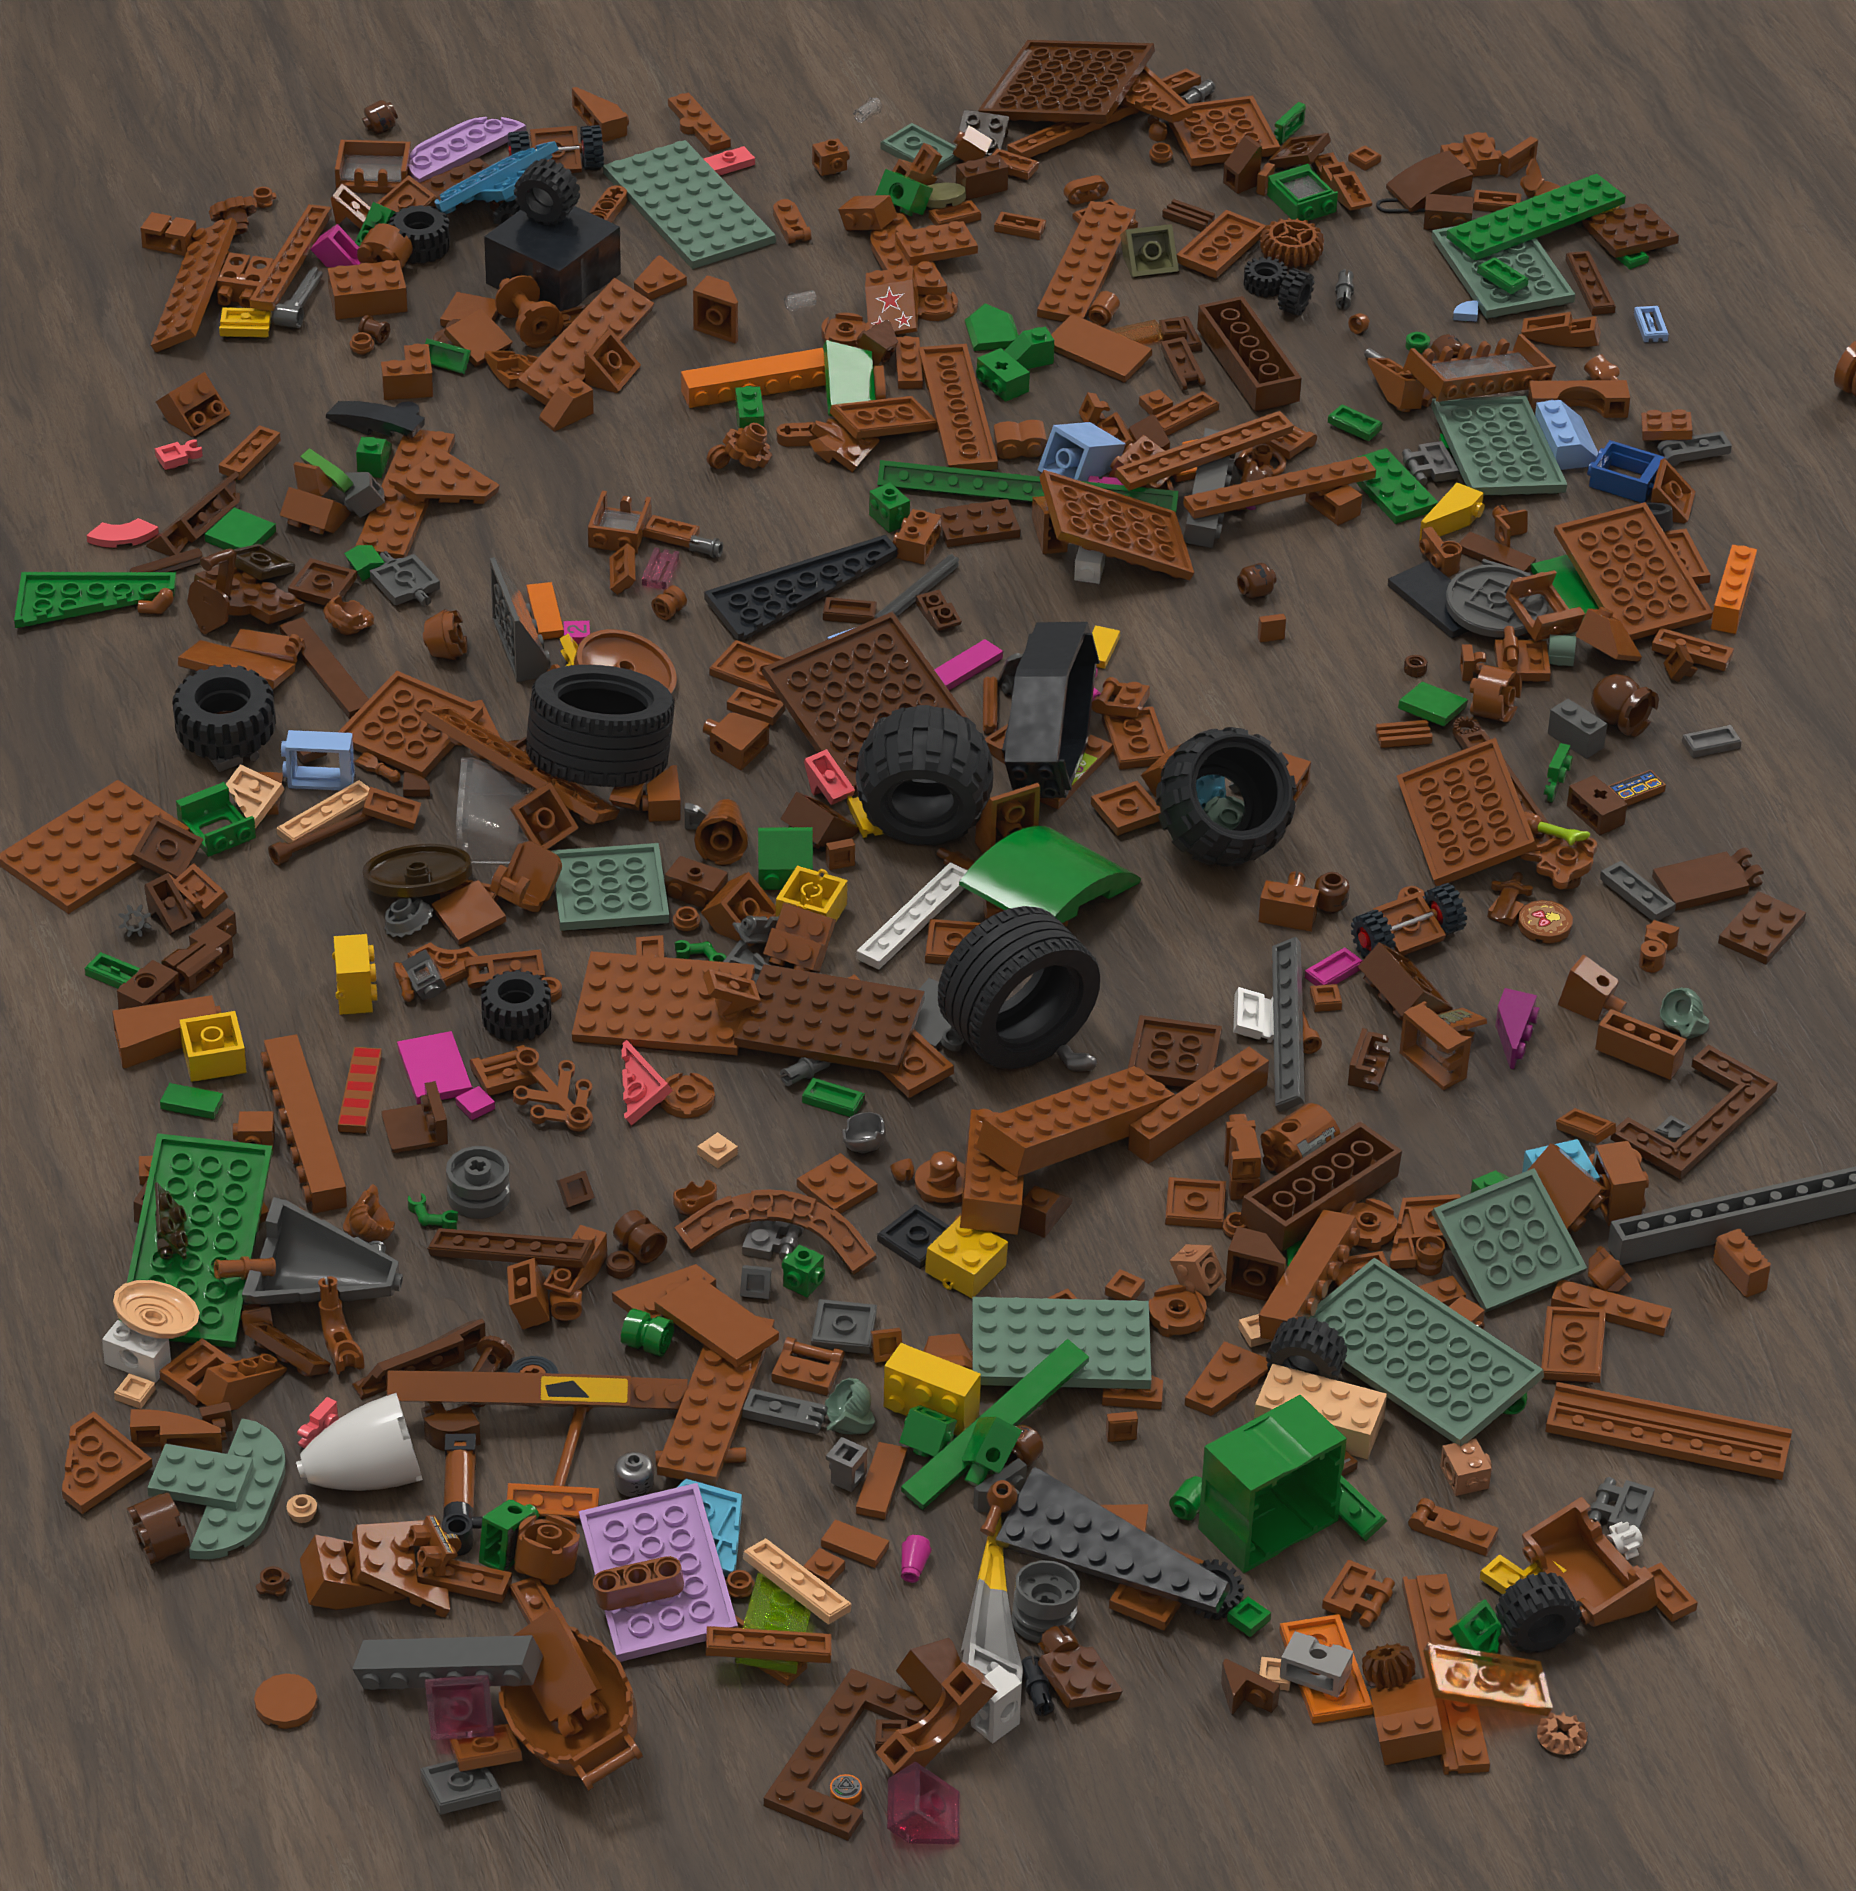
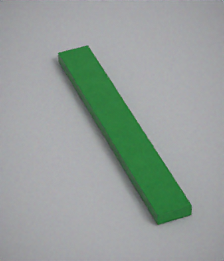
M1069 1339L1065 1340L980 1417H998L1014 1426L1019 1425L1089 1362V1356ZM978 1419L901 1486V1492L922 1510L970 1469L971 1466L964 1463L962 1457Z

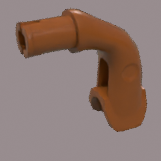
M331 1276L327 1277L328 1284L326 1285L325 1278H321L318 1281L321 1295L319 1310L325 1343L336 1367V1373L340 1375V1372L344 1371L346 1366H352L359 1370L364 1369L363 1352L358 1344L354 1342L345 1322L342 1301L338 1298L337 1279Z

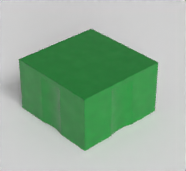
M1298 1395L1207 1444L1204 1447L1198 1529L1244 1574L1275 1557L1289 1546L1305 1540L1336 1523L1339 1519L1340 1479L1344 1468L1347 1438L1302 1395Z

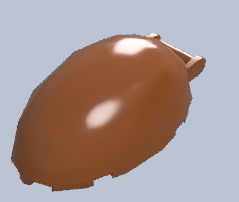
M570 1627L603 1688L596 1695L604 1705L607 1713L596 1720L592 1718L587 1721L581 1708H579L574 1714L581 1722L583 1730L574 1736L569 1734L564 1737L558 1728V1721H549L530 1685L500 1686L499 1703L513 1734L546 1767L567 1776L579 1777L587 1790L590 1791L594 1788L593 1784L635 1758L637 1760L641 1759L643 1755L634 1742L637 1733V1706L632 1687L623 1666L600 1640L590 1635L587 1637L581 1634L577 1628Z

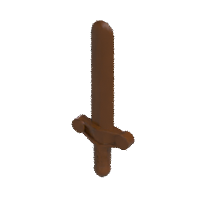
M1515 872L1509 881H1492L1491 889L1502 891L1491 913L1493 918L1504 919L1518 894L1526 896L1533 894L1532 886H1525L1521 883L1523 879L1521 872Z

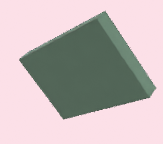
M913 123L884 139L880 144V149L908 162H913L923 143L931 145L943 156L933 175L960 159L952 154L955 145Z

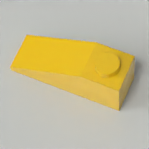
M1456 483L1421 521L1419 541L1422 538V529L1432 527L1440 537L1467 527L1476 518L1481 517L1485 507L1482 503L1483 492Z

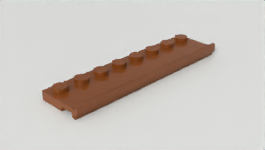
M1560 1382L1556 1383L1545 1432L1779 1480L1783 1479L1792 1435V1429Z

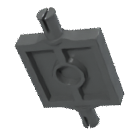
M387 551L381 552L380 557L385 564L370 570V579L395 606L412 599H417L424 607L428 606L431 603V598L427 594L440 589L438 578L415 554L405 558L394 559Z

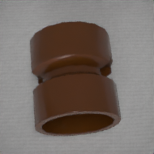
M631 1210L625 1213L615 1224L613 1230L614 1238L623 1247L628 1248L629 1252L641 1263L645 1264L656 1260L666 1248V1234L655 1224H652L639 1210Z

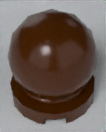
M1613 674L1601 679L1596 684L1592 692L1591 704L1595 715L1601 720L1613 726L1618 725L1619 731L1627 736L1637 737L1650 725L1651 721L1648 720V717L1651 714L1652 708L1657 710L1659 697L1656 692L1647 687L1640 688L1632 678Z

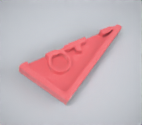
M626 1040L622 1043V1058L625 1061L626 1068L622 1070L623 1087L625 1088L623 1100L627 1104V1112L624 1113V1118L632 1126L654 1106L662 1102L673 1090Z

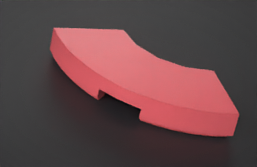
M137 518L130 523L122 525H111L102 522L86 536L87 542L100 547L117 548L119 544L132 543L134 546L149 541L159 534L158 526Z

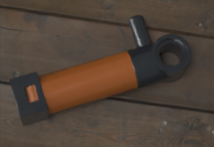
M445 1434L442 1530L447 1534H456L459 1537L461 1548L457 1552V1556L470 1552L473 1547V1529L482 1528L483 1516L474 1517L477 1457L476 1434Z

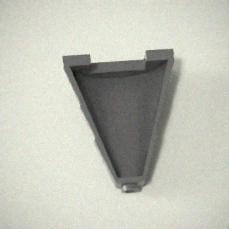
M273 1197L266 1218L267 1238L260 1259L273 1257L276 1262V1273L273 1277L261 1276V1272L250 1270L242 1292V1299L244 1303L259 1305L320 1302L321 1295L318 1281L321 1278H325L327 1285V1277L329 1276L337 1279L338 1298L342 1302L393 1296L395 1291H400L403 1274L399 1273V1262L362 1239L358 1237L353 1238L329 1222L320 1220L287 1200Z

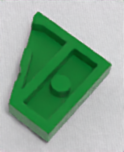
M1483 1599L1476 1603L1449 1630L1482 1678H1485L1494 1672L1495 1667L1490 1663L1492 1656L1498 1652V1637L1501 1635L1502 1626L1487 1600Z

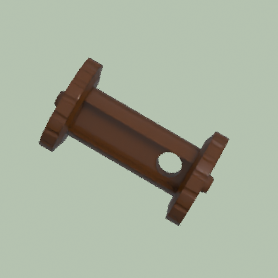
M484 1336L477 1344V1353L480 1358L472 1372H497L498 1368H508L514 1361V1350L509 1343L499 1337ZM469 1404L474 1407L485 1406L484 1404Z

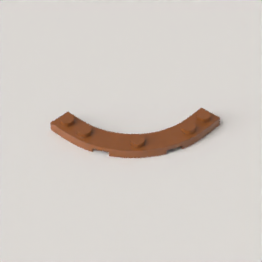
M752 1190L751 1193L734 1197L730 1195L707 1205L674 1227L675 1232L691 1253L733 1227L756 1221H781L803 1227L822 1238L837 1253L853 1275L877 1259L875 1252L861 1234L839 1212L831 1210L817 1202L814 1198L785 1190Z

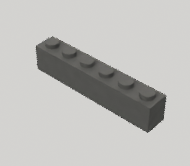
M1205 428L1203 437L1218 433L1220 431ZM1236 453L1197 466L1192 495L1229 487L1231 476L1227 474L1232 475L1234 460L1230 458L1235 459ZM1188 512L1184 533L1185 543L1213 548L1214 538H1220L1222 524L1217 522L1223 523L1224 512L1193 519Z
M532 1635L363 1640L352 1670L363 1689L370 1690L533 1685L543 1654Z

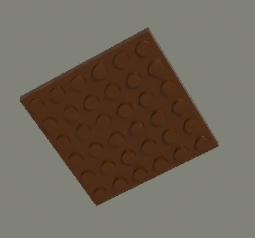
M1027 40L978 112L1009 116L1011 121L1107 123L1154 54V43Z
M893 611L767 665L762 670V675L816 752L819 753L827 749L855 790L857 789L856 767L859 751L874 724L882 717H888L892 714V711L903 707L930 705L956 711L958 715L968 718Z

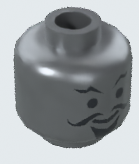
M637 1452L626 1453L620 1456L614 1467V1482L617 1490L629 1497H639L648 1493L654 1482V1467L651 1459Z

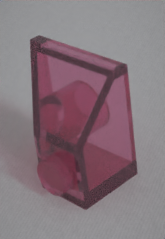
M489 1675L425 1679L431 1740L495 1735Z

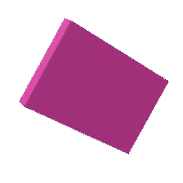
M452 1031L397 1042V1049L417 1105L421 1104L420 1096L425 1095L424 1083L436 1081L441 1100L454 1098L472 1090Z

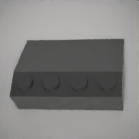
M490 558L492 620L516 682L538 679L540 675L547 672V666H550L551 662L548 650L544 651L543 637L541 634L538 635L536 619H531L530 604L525 603L521 592L496 558Z

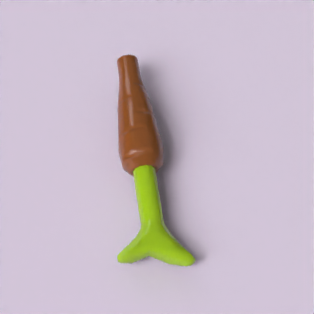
M1524 812L1533 835L1541 832L1562 838L1570 846H1573L1577 841H1583L1590 837V832L1558 827L1543 822L1539 815Z

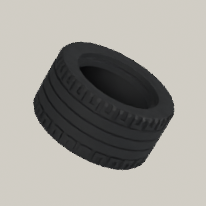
M571 665L549 670L540 675L532 686L526 753L532 763L539 769L569 782L598 787H625L649 782L661 774L668 765L675 707L674 698L668 688L659 681L624 668L605 665Z
M1021 906L1010 908L989 917L977 925L961 940L951 953L938 983V1006L943 1018L985 1062L995 1067L1007 1069L1027 1067L1057 1052L1058 1048L1067 1044L1087 1021L1100 991V969L1096 958L1053 914L1038 907ZM1032 975L1029 981L1024 985V987L1019 992H1017L1013 997L1005 1001L1007 997L1010 995V993L1023 980Z

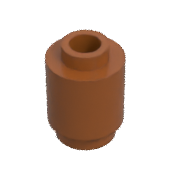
M1109 291L1100 292L1089 309V319L1091 322L1099 326L1109 323L1120 306L1118 297Z

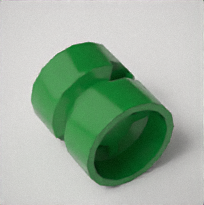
M632 1308L626 1316L622 1327L621 1343L635 1349H640L643 1346L645 1352L662 1357L671 1343L674 1322L661 1316L651 1318L650 1313Z

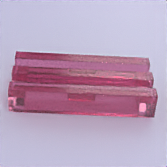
M654 548L642 576V585L667 589L679 560V551L669 554L667 549H664L663 553H661L660 548ZM658 559H659L660 561H659L658 566H657V568H656V570H655V573H654V575H653V578H652V580H650V578H651V576H652V573H653V571H654V569H655V566H656V564H657V561H658ZM666 561H670L662 581L658 582Z

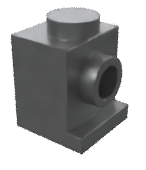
M841 1437L826 1455V1460L830 1462L831 1483L852 1492L867 1474V1448Z

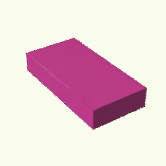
M1344 947L1305 970L1304 978L1315 986L1338 984L1360 971L1358 966L1363 960Z

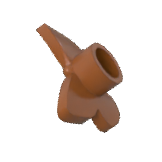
M1535 158L1530 160L1526 168V176L1522 177L1520 181L1524 193L1529 198L1560 187L1542 178Z

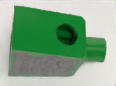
M507 1500L482 1517L479 1563L489 1568L508 1571L515 1563L514 1558L519 1525L527 1517L537 1515L536 1520L539 1518V1512L536 1507L531 1504L524 1506L514 1500Z

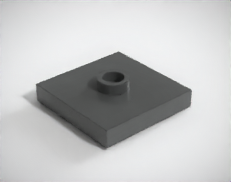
M819 1299L811 1345L833 1351L836 1348L844 1350V1352L870 1354V1331H874L877 1305Z
M452 1760L420 1768L421 1779L440 1815L501 1800V1790L488 1767L460 1772L456 1761Z

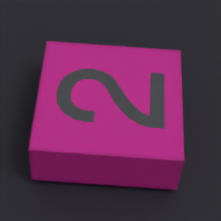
M563 621L564 635L569 634L577 644H580L590 634L589 621Z

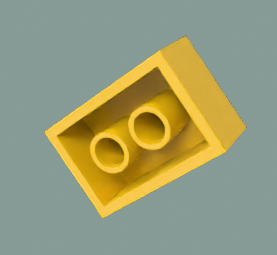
M900 1343L884 1366L883 1407L908 1416L911 1408L922 1405L958 1420L953 1433L958 1436L979 1416L981 1374Z

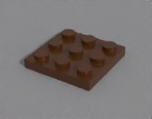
M1636 204L1624 209L1617 208L1610 212L1586 218L1582 223V226L1614 258L1675 245L1679 242V235L1647 204Z
M1140 1015L1128 1068L1133 1066L1140 1068L1146 1075L1163 1085L1187 1088L1215 1069L1222 1026Z

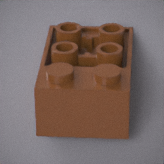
M314 1535L300 1558L309 1605L339 1610L407 1598V1596L396 1591L393 1595L356 1578L354 1547L351 1541Z

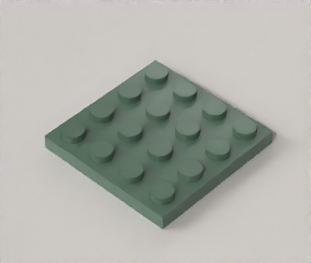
M659 843L551 851L559 856L562 863V870L555 885L560 931L669 923V910Z
M1535 1168L1438 1206L1431 1212L1480 1307L1485 1310V1313L1557 1284L1559 1281L1584 1273L1587 1269Z

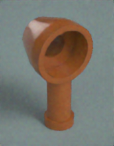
M1000 1480L990 1486L987 1492V1502L991 1508L984 1525L980 1529L983 1534L994 1536L1002 1512L1010 1511L1015 1505L1017 1491L1011 1483ZM999 1489H1006L1008 1491L1005 1495L997 1493Z

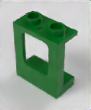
M224 782L176 800L177 819L188 826L191 833L203 838L200 848L208 857L256 838L254 817L244 818L230 802L229 788ZM222 819H226L231 823L205 835L200 830V828Z

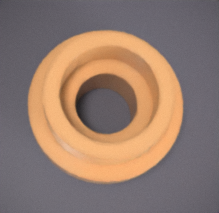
M296 1495L287 1502V1513L295 1522H309L317 1512V1502L309 1495Z

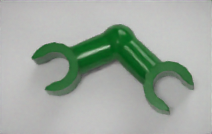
M685 940L675 942L676 958L688 959L694 954H705L709 961L723 962L727 957L723 953H717L709 941L693 944Z
M421 1193L420 1202H414L408 1196V1209L416 1213L420 1225L442 1226L444 1229L457 1230V1211L448 1210L443 1214H429L426 1209V1196Z

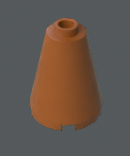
M723 799L718 801L696 829L695 847L705 860L708 858L715 861V864L718 865L732 864L739 860L747 849V830L740 808L732 800Z

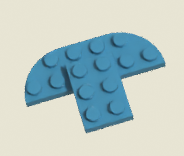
M552 141L536 145L537 150L535 148L522 150L452 186L439 195L440 201L439 199L434 201L437 209L442 213L448 214L456 210L455 206L459 203L466 204L474 199L485 200L486 202L493 200L495 202L502 200L509 202L517 197L514 195V186L520 176L534 161L551 159L553 157L552 153L559 150L556 142Z

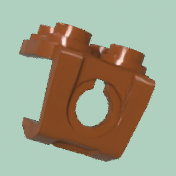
M534 842L520 843L514 851L508 868L499 865L493 876L490 891L521 908L532 912H539L542 904L551 897L562 870L561 860L555 853Z

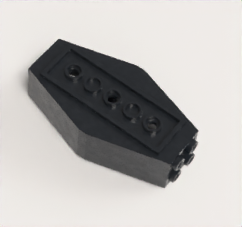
M1037 622L1032 634L1028 636L1026 649L1015 674L1010 718L1002 748L1012 791L1038 783L1040 785V798H1067L1069 790H1072L1071 785L1087 746L1096 665L1100 664L1093 634L1090 632L1088 622Z

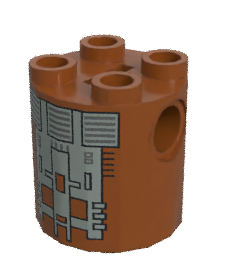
M1314 1103L1304 1104L1260 1135L1264 1154L1262 1159L1264 1166L1269 1171L1275 1170L1278 1174L1340 1135V1129L1336 1121L1320 1105Z

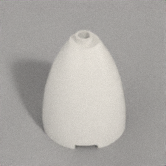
M397 1393L371 1401L336 1420L308 1444L300 1454L301 1460L296 1462L301 1479L307 1478L310 1484L331 1489L379 1490L423 1480Z

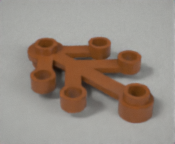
M529 1047L520 1049L516 1056L517 1068L523 1073H530L545 1091L528 1089L526 1086H517L513 1091V1101L518 1105H525L529 1101L554 1104L563 1110L546 1109L543 1105H534L530 1110V1120L535 1124H542L546 1120L564 1122L573 1131L581 1132L590 1128L593 1116L586 1105L587 1099L592 1093L591 1081L580 1079L576 1082L575 1094L577 1099L574 1105L567 1097L570 1079L575 1074V1064L570 1060H563L559 1063L558 1075L560 1077L557 1087L539 1067L538 1052ZM563 1068H569L570 1071H564ZM580 1087H586L587 1090H581ZM518 1094H524L525 1097H519ZM535 1113H541L543 1115L536 1116Z

